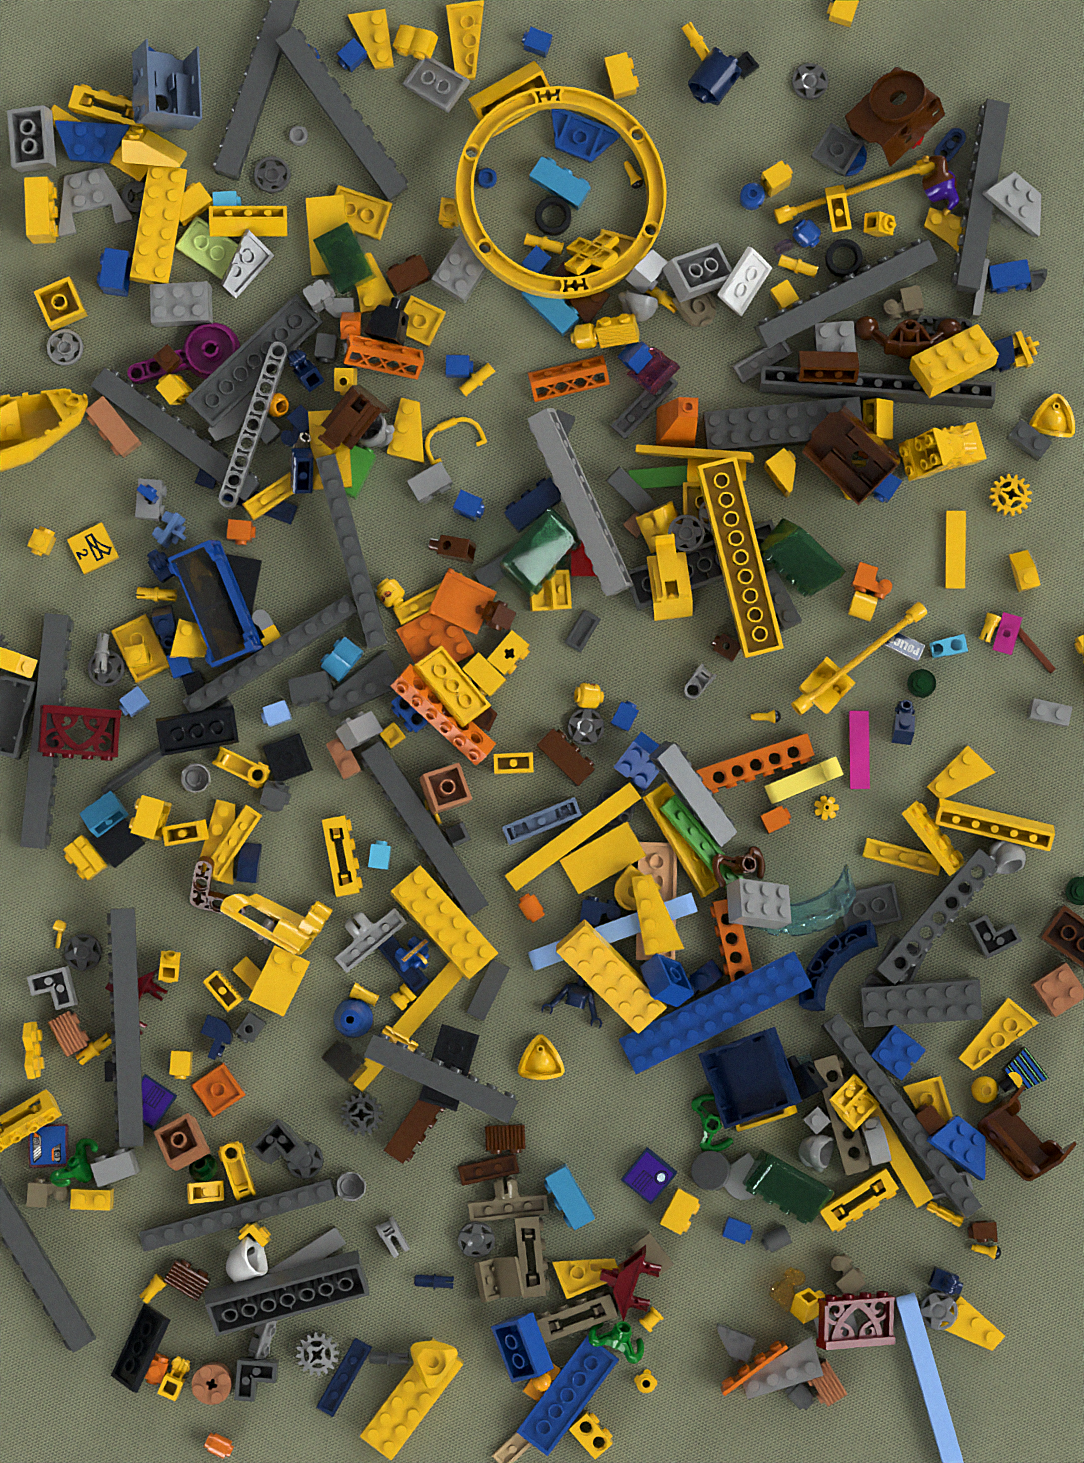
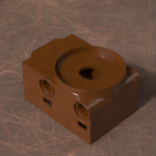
M895 67L891 72L880 77L871 88V91L844 117L853 136L856 137L859 134L867 142H876L882 147L888 165L891 167L945 116V112L940 98L924 86L922 79L918 75L903 70L900 67ZM899 95H907L905 102L902 104H892Z
M845 405L838 412H830L811 432L812 439L805 445L802 451L858 506L900 462V457ZM856 451H863L868 455L869 460L864 467L853 465L851 457Z

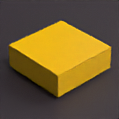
M395 722L391 723L380 733V736L390 749L406 738Z

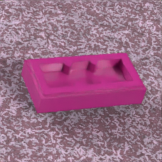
M1003 612L992 650L1012 655L1023 617Z

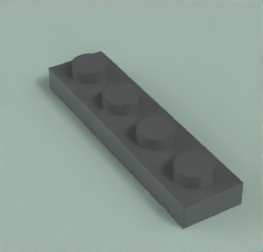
M670 377L655 393L646 389L611 425V428L625 440L679 383L673 377Z

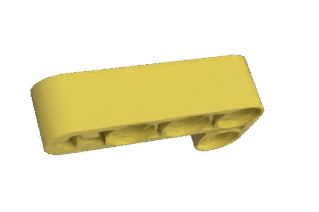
M835 756L766 785L764 788L771 804H774L844 774Z

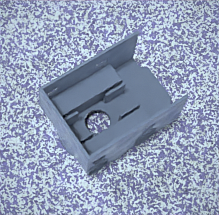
M145 39L132 53V83L134 90L132 94L134 121L158 132H167L173 129L191 131L202 120L199 47L197 46L184 60H177L172 54L149 51L148 39ZM156 95L166 98L168 102L166 110H159V106L156 107Z

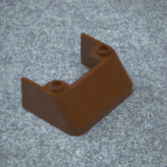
M1022 1085L991 1109L978 1122L977 1127L979 1132L985 1136L987 1141L1022 1179L1033 1181L1061 1164L1077 1144L1074 1141L1062 1149L1053 1140H1046L1043 1143L1017 1115L1021 1110V1103L1017 1098L1026 1088Z

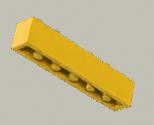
M939 798L934 814L936 825L1045 851L1051 850L1055 836L1054 825Z

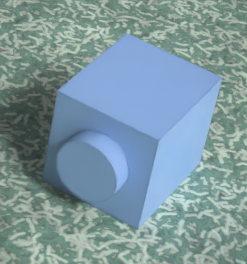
M285 700L262 707L264 711L261 713L264 724L268 723L269 727L292 720Z

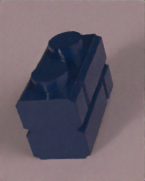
M311 448L291 449L290 485L292 492L295 494L312 493L314 457Z

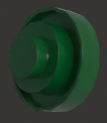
M915 670L908 677L907 687L909 692L915 697H928L936 688V679L928 670Z
M1084 877L1072 878L1065 887V895L1072 904L1084 905Z
M210 1154L189 1165V1173L197 1182H205L211 1179L218 1169L216 1159Z

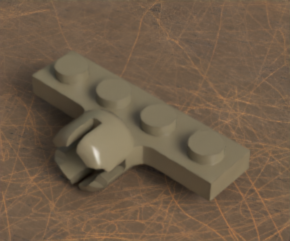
M503 1177L496 1179L494 1182V1198L468 1201L470 1222L549 1214L547 1194L545 1192L520 1195L518 1193L517 1180L514 1177H507L508 1187H504Z

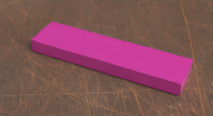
M849 711L850 789H870L869 711Z

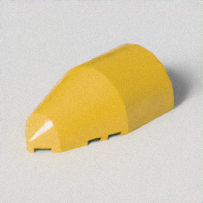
M66 388L41 391V394L29 395L28 392L22 393V396L10 397V394L1 395L0 407L15 398L17 400L22 438L0 441V472L32 462L79 426L88 406L87 395H78Z

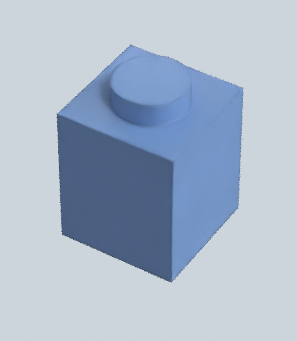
M137 686L119 699L121 705L118 707L125 716L129 714L132 718L149 706L150 701Z

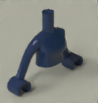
M580 975L577 983L566 984L549 1004L546 1003L541 1008L543 1013V1008L550 1006L551 1014L553 1007L564 998L566 993L567 999L565 1004L585 1009V1003L588 999L592 1017L591 1027L594 1020L600 1021L599 1028L602 1026V1021L597 1016L593 991L585 985L586 981Z

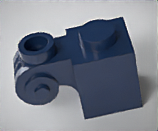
M297 348L287 356L288 364L294 367L292 371L310 393L324 383L325 380L316 366L306 359V353Z
M302 405L298 406L287 416L288 421L293 425V431H283L281 440L288 447H293L297 443L300 433H304V435L305 433L309 434L308 412Z
M155 549L147 554L149 558L147 563L161 583L175 576V574H171L169 571L168 556L164 551L160 553Z
M172 604L153 608L152 619L156 634H160L159 642L164 649L172 648L175 636L174 631H176V619Z
M909 700L899 701L895 707L897 714L892 726L891 743L911 745L915 732V716H912V714L915 713V709H913V703Z
M587 896V900L582 902L579 923L585 919L590 925L599 926L600 916L604 913L607 914L610 920L618 919L621 914L618 902L607 900L606 903L599 902V898Z
M713 959L690 975L688 980L693 989L694 996L698 994L699 990L702 992L724 975Z
M936 1266L934 1267L928 1283L930 1287L952 1296L955 1293L960 1294L963 1288V1283L958 1280L959 1276Z

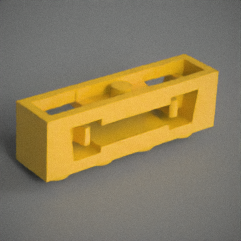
M85 84L80 86L74 85L68 104L71 112L112 124L129 125L130 128L140 126L146 129L145 125L135 123L134 111H131L133 110L132 101L128 97L123 95L112 96L110 92L99 89L98 92ZM92 99L96 100L97 103L126 111L125 116L127 118H124L120 113L93 106L94 102Z
M345 815L323 819L322 824L336 897L361 893L360 889L363 888L362 878L357 876L356 869H360L358 858H354L353 850H356L354 838L350 839L349 831L352 830L351 820L347 819ZM330 829L333 830L334 839L342 838L340 829H343L344 839L342 842L352 882L350 883L349 874L341 875L342 886L340 885L338 874L341 871L336 844L332 841Z
M47 1089L0 1116V1123L2 1124L0 1127V1152L10 1145L19 1142L27 1135L38 1131L44 1125L55 1121L56 1118L62 1115L54 1096ZM40 1100V1103H39L38 1105H36V1106L34 1105V1106L30 1109V1107H29L30 1105H32V1104H34V1103H36L37 1101Z
M883 1167L818 1210L831 1231L836 1230L838 1232L847 1226L846 1223L851 1219L856 1221L863 1216L862 1212L868 1208L871 1211L880 1205L879 1201L886 1198L888 1200L897 1194L896 1190L899 1188L887 1169ZM871 1184H873L874 1191L876 1193L879 1192L876 1195H870L847 1210V1214H845L841 1206L837 1207L840 1204H847L870 1189Z

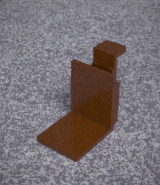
M352 385L321 424L326 431L318 439L331 450H337L341 443L352 450L380 413H389L391 409L362 385Z

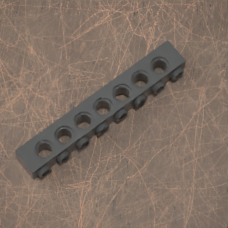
M977 848L876 969L894 984L897 982L901 983L907 977L906 971L910 966L914 968L919 963L921 953L923 951L927 953L931 949L933 939L936 936L940 938L946 931L944 926L948 922L952 923L958 917L957 911L961 906L965 908L970 903L972 893L974 891L978 893L985 885L983 883L984 879L987 876L989 878L993 876L997 871L995 866L998 863L980 848ZM976 866L982 869L981 876L977 878L971 874V870ZM961 882L969 884V890L965 893L960 892L958 889ZM948 897H955L956 905L952 908L946 906V899ZM936 912H942L944 915L943 920L939 923L933 921V915ZM923 927H929L931 930V934L927 938H923L920 935V930ZM910 942L918 944V950L914 953L907 950ZM898 957L905 959V965L901 968L894 965V961Z

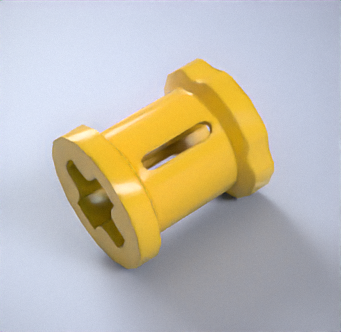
M652 1306L650 1311L643 1318H639L638 1321L651 1333L653 1331L652 1328L660 1320H663L664 1317Z

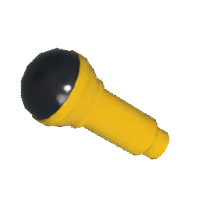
M629 161L624 162V168L630 177L631 187L634 189L640 188L643 185V179L636 174Z
M772 710L768 713L751 714V720L755 721L768 720L772 723H777L781 719V714L777 710Z
M972 1244L971 1250H974V1252L986 1254L992 1259H998L1001 1256V1249L996 1245L987 1247Z

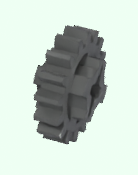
M359 1093L358 1098L352 1095V1101H345L348 1106L341 1108L345 1111V1114L340 1115V1117L346 1119L342 1124L349 1125L348 1132L354 1129V1135H357L359 1131L362 1136H365L366 1131L372 1134L373 1127L375 1129L379 1128L376 1123L383 1121L379 1118V1115L384 1114V1112L378 1110L382 1105L375 1104L376 1097L372 1100L369 1099L370 1094L363 1097L362 1093ZM357 1102V1109L349 1112L351 1106ZM365 1102L371 1104L374 1110L367 1108ZM360 1109H363V1112L368 1114L364 1117V1120L356 1115L360 1112ZM375 1117L373 1123L367 1127V1120ZM350 1119L356 1120L359 1123V1127L355 1126Z

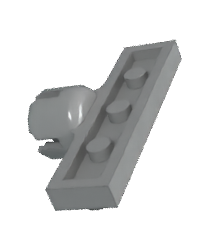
M395 907L374 923L370 922L363 912H357L353 915L354 919L359 923L358 926L351 918L346 921L345 928L352 935L353 941L334 956V959L346 973L407 923Z

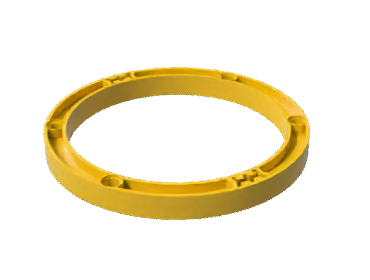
M550 86L528 90L508 98L492 109L477 124L464 146L457 166L454 187L455 208L462 233L482 264L496 277L518 290L554 299H572L589 296L612 287L628 276L633 268L647 255L659 234L664 219L667 196L666 178L659 153L641 124L614 101L588 90L565 86ZM546 109H566L581 112L604 122L617 131L635 154L646 186L644 220L633 244L606 269L602 268L596 272L576 277H553L539 274L509 259L496 247L485 232L474 200L476 165L483 149L491 138L514 119L528 113ZM637 133L641 139L635 140L632 134ZM471 150L475 152L476 156L469 157L466 152ZM645 228H652L654 234H647ZM485 245L489 248V252L483 253L479 247ZM572 284H574V287L577 288L576 291H574L573 288H570Z

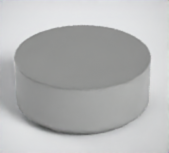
M295 126L290 130L289 139L293 145L303 146L307 143L309 136L304 127Z

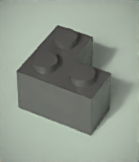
M982 915L966 923L984 959H988L1022 941L1014 923H1009L996 931L987 915Z
M276 1119L250 1146L262 1161L271 1165L281 1154L286 1160L298 1164L310 1151L289 1124L280 1119Z
M239 1357L237 1360L234 1400L254 1402L257 1396L258 1382L276 1383L278 1380L279 1360Z

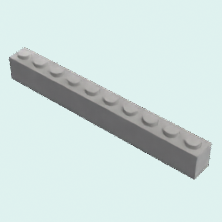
M546 408L527 418L529 429L536 437L537 447L545 457V465L553 475V483L559 488L560 498L569 511L568 516L577 528V536L585 546V554L593 564V572L599 577L602 591L607 596H611L633 586L631 577L555 409Z

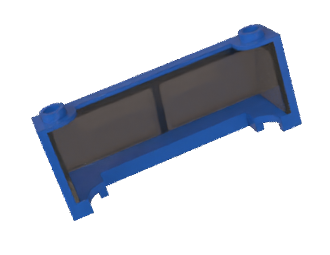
M208 540L168 558L169 571L171 574L179 577L208 648L206 649L207 654H205L208 665L219 667L264 648L220 541Z

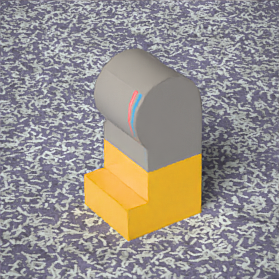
M259 609L253 613V623L260 627L265 638L261 639L264 647L281 637L270 615L265 610Z

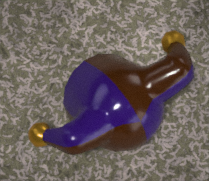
M924 155L922 157L923 163L933 162L936 164L935 170L925 175L922 179L924 191L932 202L937 203L945 199L949 200L948 206L943 209V214L947 216L960 201L956 191L957 179L948 170L947 161L944 156L935 155L929 157Z

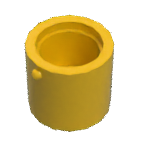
M855 591L848 615L870 622L878 598Z

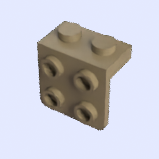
M516 1256L489 1258L474 1263L481 1302L524 1295L519 1260Z

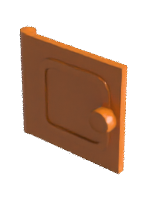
M448 568L428 612L477 635L484 621L481 619L483 610L488 601L493 602L497 592L455 572L452 568Z

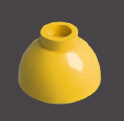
M989 1076L977 1078L971 1087L972 1096L976 1101L984 1104L994 1101L999 1093L997 1082Z

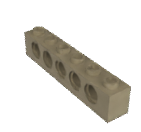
M837 1054L812 1060L813 1065L828 1085V1088L822 1090L821 1093L829 1120L831 1121L830 1124L844 1173L847 1176L868 1170V1164H871L868 1152L865 1153L863 1145L866 1144L863 1133L859 1134L857 1128L850 1138H844L843 1131L848 1126L842 1119L838 1118L837 1112L829 1101L832 1097V1092L840 1089L848 1081L847 1077L843 1076L841 1069L844 1068L841 1057L837 1058ZM830 1070H834L837 1074L834 1081L827 1080L826 1075ZM851 1147L858 1148L859 1152L856 1157L849 1156L848 1151Z

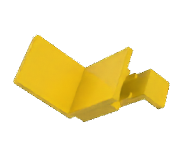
M674 534L655 536L657 555L647 556L654 621L693 616V598L686 552L676 553Z

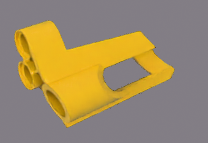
M257 893L251 896L244 894L231 895L226 897L220 906V911L294 955H301L308 949L333 911L330 907L316 900L314 905L310 907L306 917ZM251 905L278 921V924L273 932L238 913L239 910Z

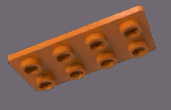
M775 1341L769 1346L770 1350L765 1354L761 1352L753 1358L754 1362L749 1366L745 1364L737 1370L738 1374L733 1378L729 1376L724 1379L720 1387L722 1394L726 1396L740 1384L743 1385L744 1381L786 1351L788 1346L785 1341Z

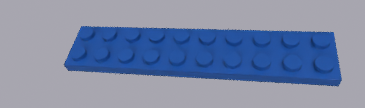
M795 951L651 1022L639 1034L634 1031L620 1038L619 1041L635 1073L638 1074L811 988L812 984Z

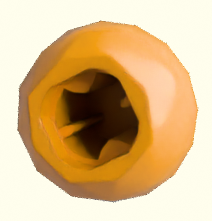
M275 393L268 413L273 417H281L288 411L289 401L282 393Z

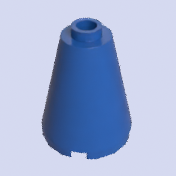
M359 999L343 1001L338 1005L334 1013L335 1027L342 1035L349 1038L363 1036L369 1031L373 1023V1014L370 1007ZM348 1016H352L354 1018L353 1023H350L348 1021Z

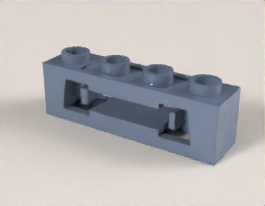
M575 797L505 825L502 829L510 846L581 817L582 814Z

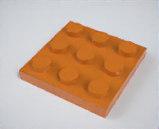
M429 612L396 629L414 664H417L441 645L456 663L475 654L461 627Z

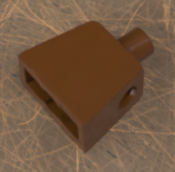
M441 535L440 540L430 539L429 550L437 551V554L442 558L473 564L477 545L470 539Z

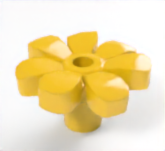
M825 795L821 796V802L815 801L814 806L818 808L814 811L815 815H821L822 820H827L828 816L833 819L836 816L834 811L839 810V805L833 804L835 798L830 797L827 800Z

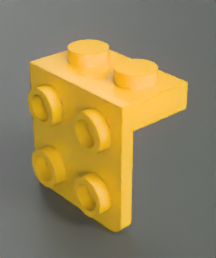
M826 657L799 686V690L804 695L811 693L838 672L840 668L831 659ZM846 674L825 690V692L817 696L813 703L825 714H828L856 682Z

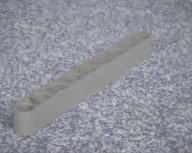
M274 342L268 350L218 498L220 504L226 509L234 508L238 502L285 365L288 352L282 342ZM282 348L284 353L281 356H275L273 354L274 349ZM268 367H277V372L274 375L268 374ZM264 384H268L271 386V390L268 393H262L261 387ZM259 402L265 405L264 410L261 412L254 410V406ZM251 421L258 422L259 425L256 430L248 428V424ZM246 439L252 441V446L248 449L242 447V442ZM238 458L246 460V464L243 467L236 466L235 462ZM232 476H237L240 479L239 483L235 486L229 484ZM225 495H232V503H223Z

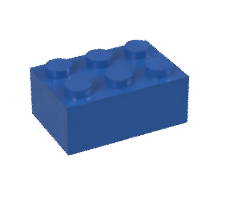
M533 1312L506 1318L491 1326L512 1383L539 1377L554 1368Z

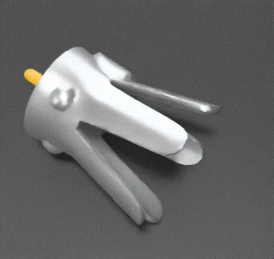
M266 918L261 926L273 932L277 924L274 923L275 919L271 921ZM255 931L252 933V935L255 934L254 936L258 937L259 940H262L264 938V936L258 934ZM264 938L263 942L268 946L270 940Z

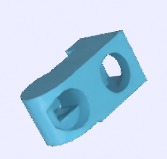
M964 634L929 643L932 659L968 652Z

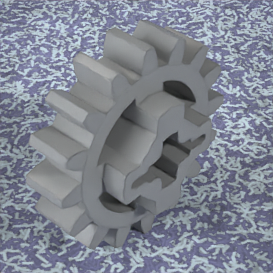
M315 1332L314 1337L307 1334L308 1340L302 1338L301 1343L303 1346H297V1349L301 1351V1353L296 1354V1357L301 1358L298 1365L304 1364L303 1371L309 1369L310 1375L314 1371H317L318 1376L321 1375V1371L327 1374L329 1372L328 1367L331 1369L335 1367L332 1362H338V1358L335 1355L339 1354V1350L334 1349L337 1346V1342L331 1343L333 1337L325 1338V1332L322 1336ZM313 1341H322L321 1344H317V1345H315L314 1343H311V1342H313ZM323 1347L321 1351V1357L318 1356L317 1358L315 1357V1359L312 1360L315 1354L313 1350L317 1352ZM328 1347H329V1349H330V1351H331V1357H330V1358H329V1356H327V1354H326V1349H327ZM305 1349L309 1353L308 1360L305 1358ZM314 1363H321L324 1366L316 1367L313 1365Z

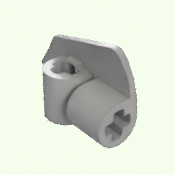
M247 395L215 427L209 426L208 432L215 441L236 433L246 418L253 396Z

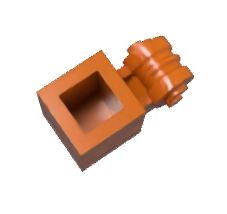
M862 562L858 563L851 584L852 587H855V591L866 593V591L872 592L874 597L884 600L885 596L892 590V583L888 579H883L879 583L876 581L875 577L878 567Z

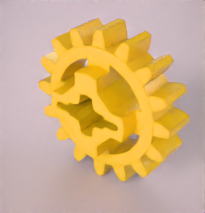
M1007 474L1006 479L1000 476V483L994 481L993 485L995 488H990L989 490L993 493V495L989 496V499L994 500L991 506L998 507L997 513L1002 510L1003 516L1010 512V516L1013 517L1015 511L1020 515L1022 513L1021 508L1024 510L1028 508L1025 503L1031 502V499L1027 498L1032 494L1031 491H1027L1030 485L1023 484L1024 478L1019 481L1018 475L1011 478V475ZM1010 483L1006 489L1000 488L1003 484ZM1018 486L1021 488L1022 493L1019 492ZM1010 491L1015 496L1011 500L1008 499L1009 495H1007ZM998 497L1002 499L1003 505L1000 503ZM1013 503H1021L1019 506L1011 508Z

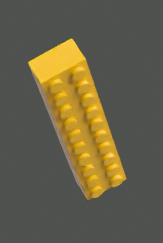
M737 457L699 465L696 467L743 658L783 649L781 634Z

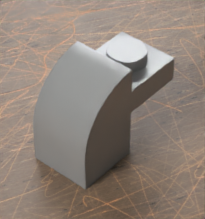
M879 1116L866 1119L860 1126L872 1165L892 1161L887 1138Z

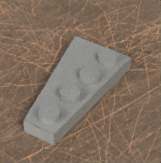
M812 1337L772 1360L744 1381L743 1386L747 1399L749 1400L824 1376Z

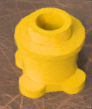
M645 1369L641 1375L634 1377V1382L642 1393H650L657 1386V1380L651 1375L649 1369ZM644 1380H648L650 1382L648 1385L642 1384Z

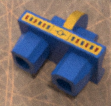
M413 936L407 945L411 951L407 952L405 949L399 948L395 952V959L400 963V970L402 972H405L411 966L414 969L419 966L425 969L428 966L427 959L430 956L427 953L429 951L427 945L429 941L426 938L421 940Z

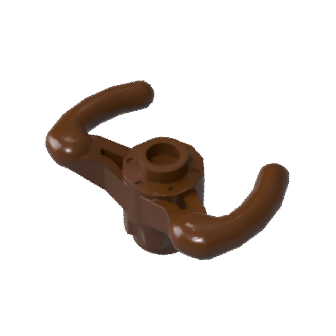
M752 846L745 855L729 857L720 853L716 854L712 860V869L718 884L721 887L726 886V881L720 872V864L730 867L736 875H745L754 872L756 868L755 857L758 862L757 878L762 879L765 873V861L761 850L756 846Z

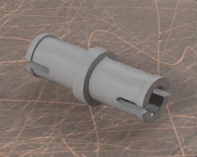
M101 633L97 634L96 650H94V656L96 657L94 672L100 674V669L102 674L107 673V658L110 652L108 650L109 635L103 633V638Z

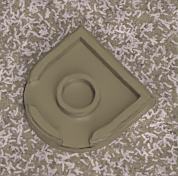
M710 292L680 303L677 297L672 300L683 319L694 327H705L715 319L717 305Z

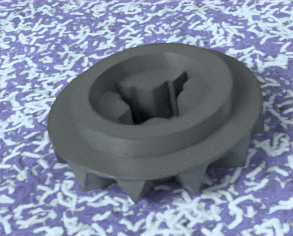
M139 181L131 182L122 191V201L126 208L132 212H141L142 202L138 200L134 202V196L131 192L133 191L137 195L142 193L140 197L143 200L145 183Z

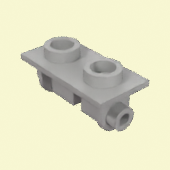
M277 1320L255 1327L254 1333L260 1336L259 1338L252 1337L248 1348L250 1356L255 1357V1359L266 1358L270 1351L271 1339L276 1333Z

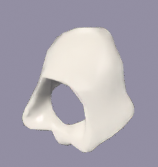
M244 1237L239 1245L230 1251L226 1261V1272L234 1283L265 1275L268 1271L264 1247L256 1240L253 1241L250 1237ZM250 1247H254V1249L247 1252Z

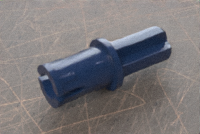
M436 1274L415 1275L414 1285L416 1287H433L434 1290L435 1288L453 1289L454 1283L446 1282H453L454 1276H436Z

